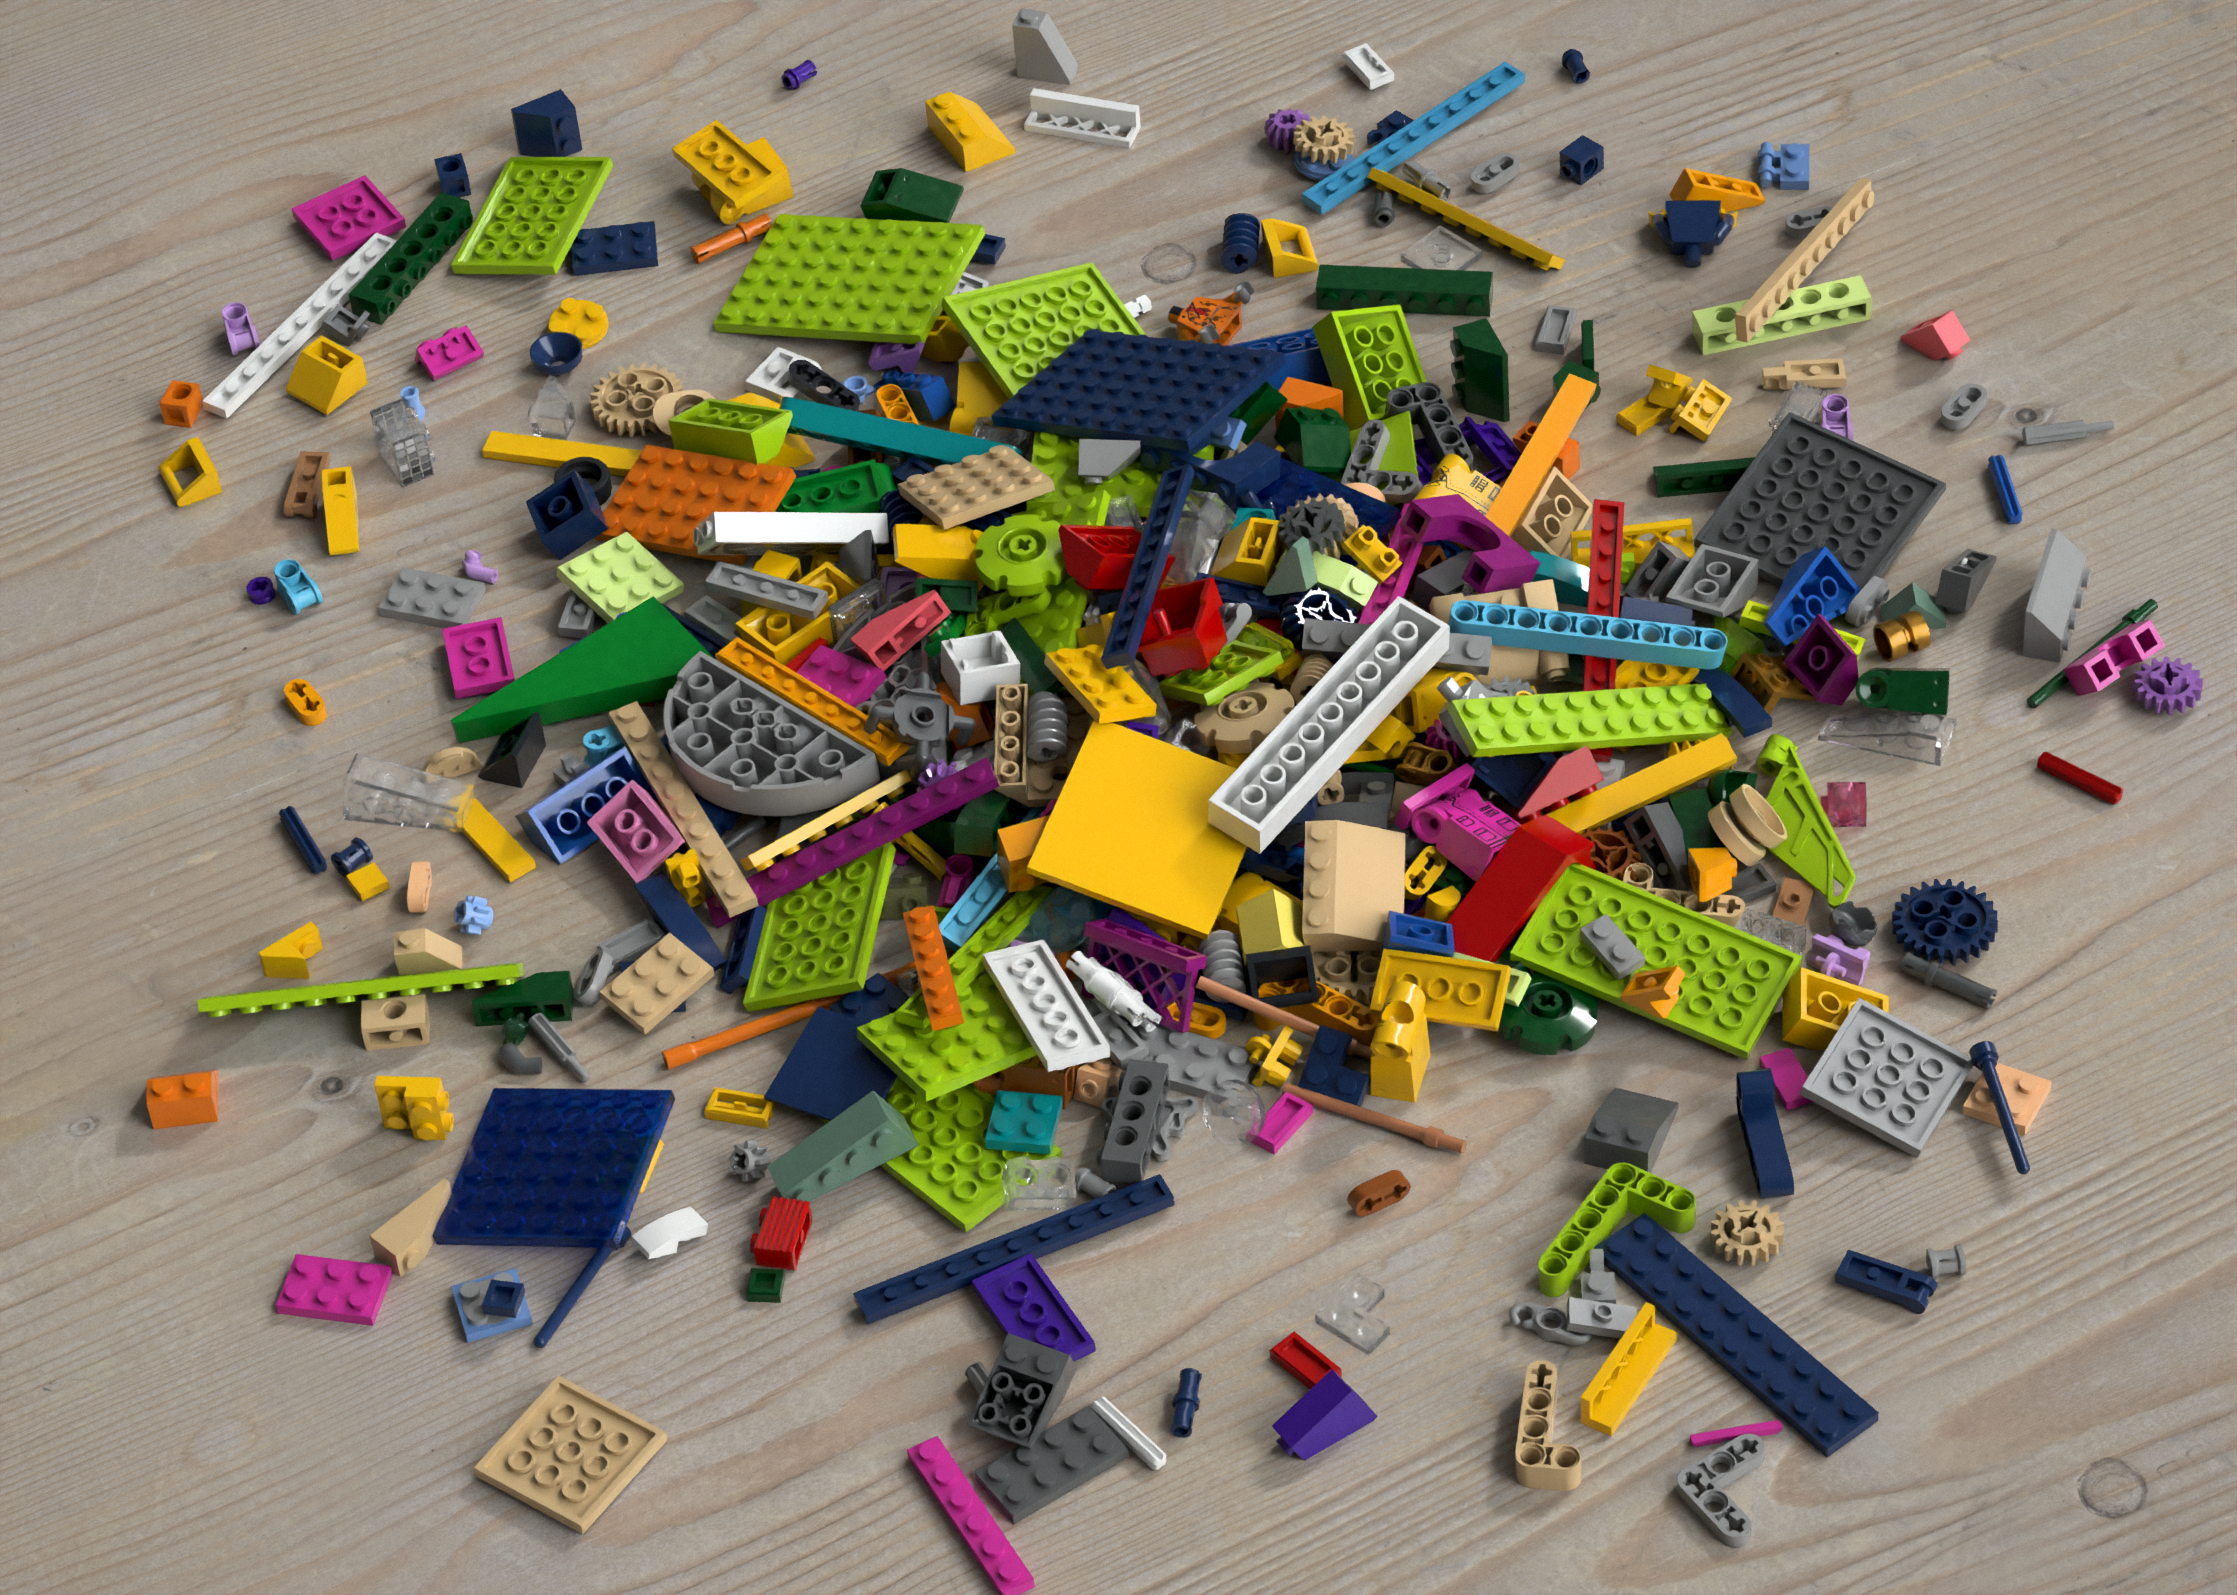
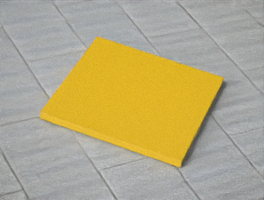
M1093 720L1029 861L1026 873L1208 940L1248 847L1208 823V800L1237 769L1115 723L1098 724Z

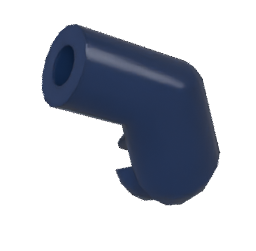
M1247 488L1239 494L1245 508L1273 509L1274 515L1277 514V509L1273 502L1267 500L1261 504L1252 488Z

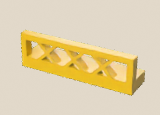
M1691 518L1623 526V538L1625 540H1623L1622 553H1634L1635 572L1638 571L1658 541L1679 548L1691 559L1695 554ZM1685 529V536L1673 538L1669 536L1674 530ZM1591 530L1570 532L1571 561L1589 568L1590 547L1578 549V542L1591 540ZM1652 533L1655 535L1651 540L1647 541L1638 539L1643 534Z
M1647 1302L1644 1304L1580 1397L1581 1424L1612 1436L1677 1341V1332L1655 1323L1654 1305Z

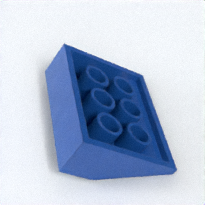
M1313 328L1227 345L1230 347L1244 346L1247 349H1269L1273 352H1282L1285 364L1268 379L1278 390H1280L1287 377L1324 386L1325 382L1331 381Z

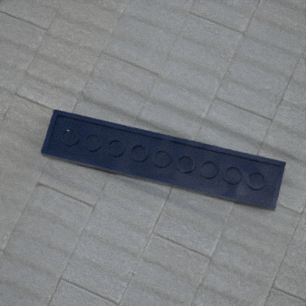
M1646 1213L1594 1247V1249H1603L1604 1265L1615 1272L1619 1278L1648 1303L1654 1305L1657 1311L1826 1457H1829L1878 1421V1411Z

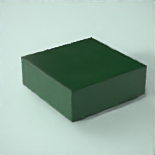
M751 1268L746 1293L747 1301L781 1303L785 1281L784 1269Z

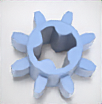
M467 895L466 901L458 902L454 910V921L457 924H461L460 932L481 935V929L487 930L491 926L493 910L491 907L486 906V898Z

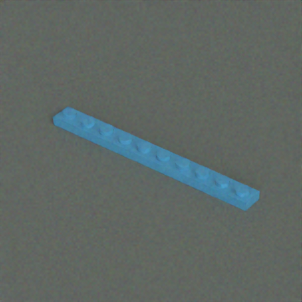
M1503 62L1303 192L1302 203L1323 215L1372 183L1374 180L1368 178L1372 167L1385 172L1395 168L1525 83V73L1509 63Z

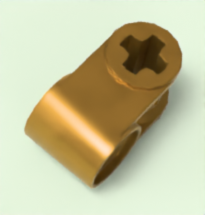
M1410 742L1406 748L1407 754L1402 764L1397 765L1395 773L1402 780L1411 784L1430 786L1456 770L1457 767L1449 752L1427 747L1417 742Z

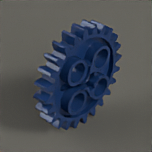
M1934 879L1933 886H1929L1923 881L1921 882V890L1910 887V895L1902 893L1901 902L1895 903V911L1892 912V933L1896 934L1897 944L1904 943V952L1914 950L1913 955L1917 957L1924 955L1926 956L1925 960L1929 962L1934 958L1943 965L1944 960H1949L1953 966H1956V959L1961 958L1965 963H1969L1970 954L1979 958L1980 949L1984 951L1989 950V943L1995 942V933L1998 932V912L1993 910V901H1986L1985 892L1976 895V886L1964 889V881H1961L1957 886H1952L1951 879H1948L1945 885H1941L1938 879Z

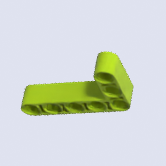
M1625 1162L1612 1165L1538 1261V1281L1541 1293L1549 1297H1559L1565 1294L1590 1262V1249H1594L1595 1246L1606 1240L1627 1212L1637 1216L1646 1213L1660 1226L1676 1233L1691 1231L1696 1224L1695 1195L1688 1189Z

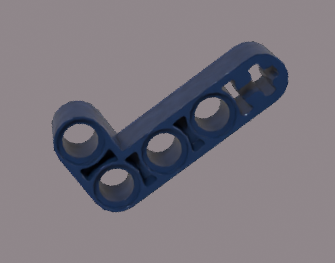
M1771 1068L1737 1072V1112L1759 1198L1767 1199L1794 1195L1792 1169L1775 1108V1086Z

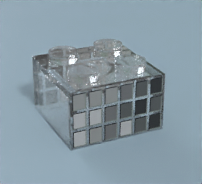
M401 398L371 410L370 415L379 455L403 488L434 475L432 463L435 462V457L427 442L431 440L430 433L425 424L420 425L414 408H408Z

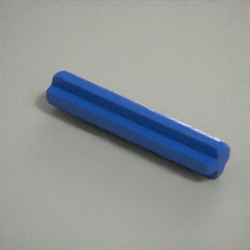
M1992 455L1988 459V467L2005 519L2009 524L2020 523L2023 513L2005 459L2002 455Z

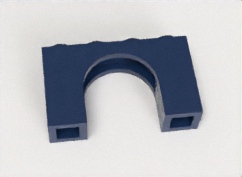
M1209 434L1191 451L1141 445V466L1162 475L1163 471L1189 463L1195 472L1190 488L1234 509L1243 504L1239 497L1243 490L1252 488L1254 493L1257 494L1280 477L1281 452L1258 441L1238 455L1225 460H1205L1193 456L1209 445Z

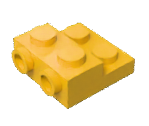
M376 1076L374 1087L384 1128L397 1130L412 1129L414 1139L427 1141L446 1140L448 1132L453 1131L454 1116L453 1113L448 1111L449 1093L444 1091L441 1078Z

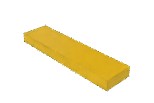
M469 791L443 806L446 816L510 883L536 868L535 860Z

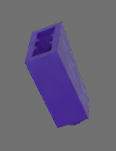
M1331 1369L1280 1417L1272 1427L1280 1435L1276 1442L1288 1455L1296 1452L1305 1461L1373 1422L1378 1416Z

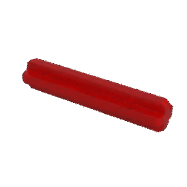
M2043 752L2037 760V767L2113 805L2118 804L2123 797V789L2120 786L2049 752Z

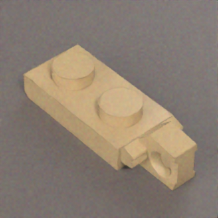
M1843 359L1784 361V365L1763 368V389L1789 390L1846 387Z

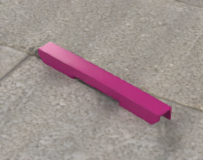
M1780 1420L1709 1431L1690 1435V1441H1692L1693 1446L1702 1447L1718 1444L1721 1441L1733 1440L1743 1434H1754L1757 1436L1778 1434L1782 1431V1424Z

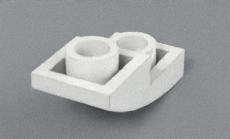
M687 1207L669 1213L646 1225L632 1236L631 1242L648 1259L660 1258L661 1256L677 1253L679 1241H687L692 1238L705 1236L708 1223L692 1207Z

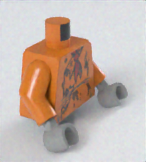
M1246 280L1239 283L1234 288V293L1226 298L1210 299L1200 296L1196 297L1186 309L1173 306L1169 311L1168 321L1177 324L1179 341L1194 340L1197 343H1219L1222 346H1227L1242 328L1241 305L1242 303H1249L1250 295L1255 290L1249 281Z

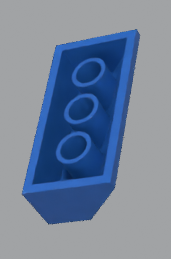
M623 747L608 754L515 817L530 841L560 865L599 839L587 822L631 780L646 790L655 801L658 799L626 747Z

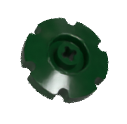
M1534 970V974L1530 975L1532 979L1519 1006L1504 1003L1498 1028L1499 1033L1506 1040L1514 1039L1519 1041L1520 1049L1534 1054L1557 1055L1558 1049H1567L1572 1052L1581 1048L1592 1038L1595 1032L1599 1010L1596 997Z

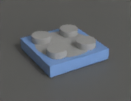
M516 1268L451 1286L467 1342L533 1324L525 1295L516 1318L483 1313L482 1303L491 1279L521 1283Z

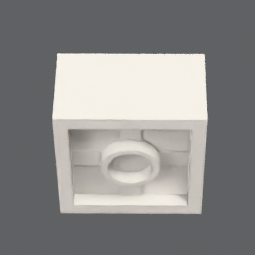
M1001 631L941 641V673L960 705L996 699V685L1020 684V662Z

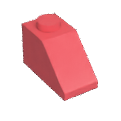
M1953 310L1918 323L1900 337L1904 343L1934 361L1946 357L1947 360L1953 359L1963 352L1961 347L1970 341Z

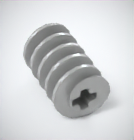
M1044 691L1035 693L1028 701L1027 755L1032 760L1039 762L1060 759L1067 753L1066 733L1068 729L1066 723L1068 722V706L1053 693Z
M1226 930L1211 932L1208 940L1202 939L1199 945V952L1207 956L1206 966L1202 969L1203 977L1245 994L1246 986L1238 937ZM1206 992L1208 997L1216 1002L1231 1003Z

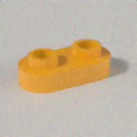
M1174 1002L1167 1008L1173 1020L1179 1021L1180 1010L1176 1002ZM1193 1002L1188 1032L1212 1039L1222 1036L1226 1031V1016L1224 1012L1217 1007Z

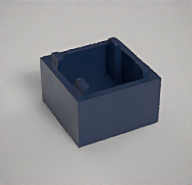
M1550 752L1499 755L1491 758L1487 756L1473 757L1468 764L1474 769V778L1509 806L1518 808L1557 758Z

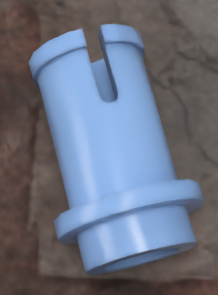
M406 386L400 391L404 407L402 414H404V418L408 423L416 424L423 420L425 409L420 404L418 388Z

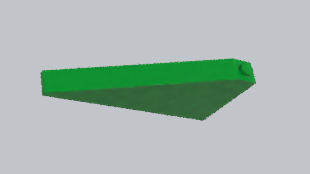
M653 596L452 718L450 721L456 740L459 743L500 735L535 711L540 715L542 725L615 710L636 701L638 704L661 700L667 697L669 689H673L678 681L677 675L680 670L699 651L712 658L713 656Z

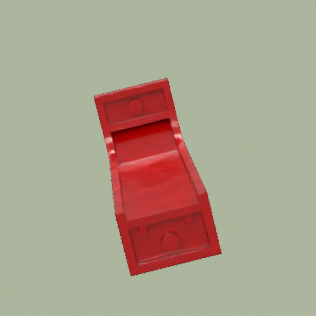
M1543 815L1518 826L1446 922L1452 924L1454 952L1495 963L1569 865L1577 862L1580 865L1595 870L1596 866L1590 858V851L1595 843L1548 815Z

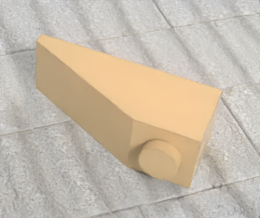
M446 1178L369 1235L374 1256L383 1264L391 1266L392 1271L400 1277L410 1269L418 1266L426 1258L454 1203L450 1183Z

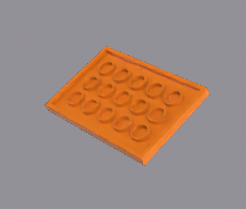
M646 445L603 512L609 529L596 536L595 540L607 542L628 532L646 549L743 565L748 555H698V548L693 542L694 528L713 512H775L795 480L796 474L793 468L763 463L756 465L744 460Z

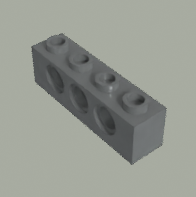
M1129 1059L1126 1072L1120 1073L1118 1084L1120 1094L1119 1097L1114 1096L1112 1101L1111 1114L1113 1118L1112 1122H1106L1104 1130V1140L1106 1143L1104 1147H1099L1097 1166L1102 1167L1104 1181L1135 1184L1143 1181L1170 1088L1168 1064Z

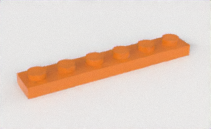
M934 905L917 907L911 911L904 912L903 917L932 1031L963 1024L964 1019Z

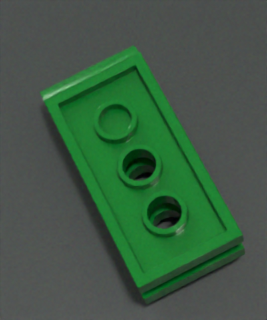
M874 459L795 478L775 512L882 513L879 504L880 498L885 493L897 489L896 482L891 475V472H893L892 468L884 463H875Z

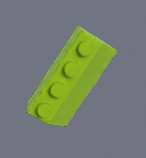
M708 398L669 419L668 422L674 449L744 460L758 465L759 463L767 464L768 460L779 454L793 415L790 410Z

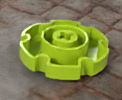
M1026 514L1005 518L1002 526L996 527L992 525L987 528L979 537L975 546V562L980 579L994 591L1007 589L1010 596L1036 595L1045 592L1044 587L1046 585L1060 584L1068 576L1058 532L1061 524L1055 520L1042 522L1039 515Z

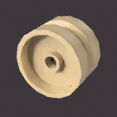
M1747 784L1741 785L1731 793L1730 803L1721 801L1708 812L1709 821L1720 840L1738 860L1751 867L1766 855L1765 847L1774 849L1788 837L1786 828L1775 810L1757 790Z

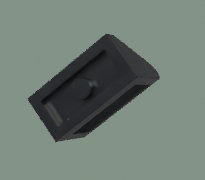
M1310 945L1245 954L1251 997L1277 1008L1319 1002ZM1307 977L1310 991L1259 998L1258 984Z

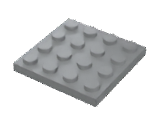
M1859 997L1802 1086L1800 1095L1918 1158L1974 1065L1971 1057Z

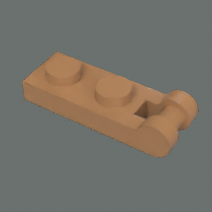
M300 452L284 502L285 517H295L296 514H303L306 518L316 517L317 504L322 491V470L329 469L331 462L329 452ZM298 500H303L305 503H298Z

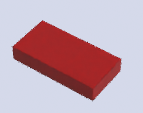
M1295 1331L1269 1350L1270 1358L1308 1389L1316 1385L1331 1369L1342 1377V1370L1339 1366Z

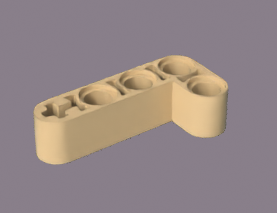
M1634 863L1626 868L1623 882L1731 927L1745 931V903L1741 898L1720 894L1706 902H1699L1695 892L1653 888V870L1647 864ZM1629 867L1636 872L1638 882L1631 880V871H1628Z
M1546 1360L1534 1361L1526 1370L1515 1449L1516 1480L1520 1485L1527 1488L1571 1491L1577 1488L1582 1481L1581 1453L1574 1446L1551 1443L1558 1396L1557 1368L1553 1363Z

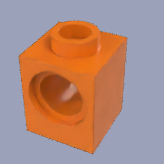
M171 381L159 402L165 425L192 428L203 408L199 384Z

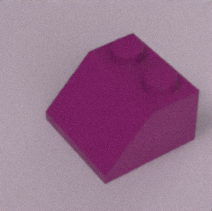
M1817 614L1784 663L1818 702L1843 705L1859 680L1857 655L1822 615Z

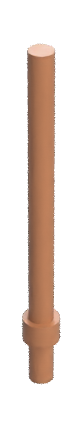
M1200 976L1196 985L1198 989L1315 1038L1319 1025L1206 977ZM1352 1036L1353 1039L1347 1055L1352 1056L1354 1054L1371 1061L1372 1051L1370 1047L1359 1043V1039Z
M1286 1083L1282 1090V1095L1288 1092L1311 1105L1422 1140L1424 1145L1436 1149L1443 1147L1459 1153H1464L1467 1142L1465 1140L1446 1135L1444 1130L1432 1126L1425 1128Z

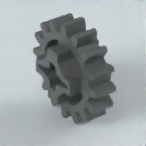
M1315 497L1311 498L1308 504L1300 500L1299 507L1289 506L1290 514L1281 515L1282 522L1278 523L1279 536L1282 545H1286L1287 551L1304 536L1309 541L1312 556L1314 551H1318L1323 555L1325 554L1324 548L1334 549V540L1342 541L1341 532L1346 531L1342 510H1338L1336 503L1329 505L1325 498L1320 503H1316Z

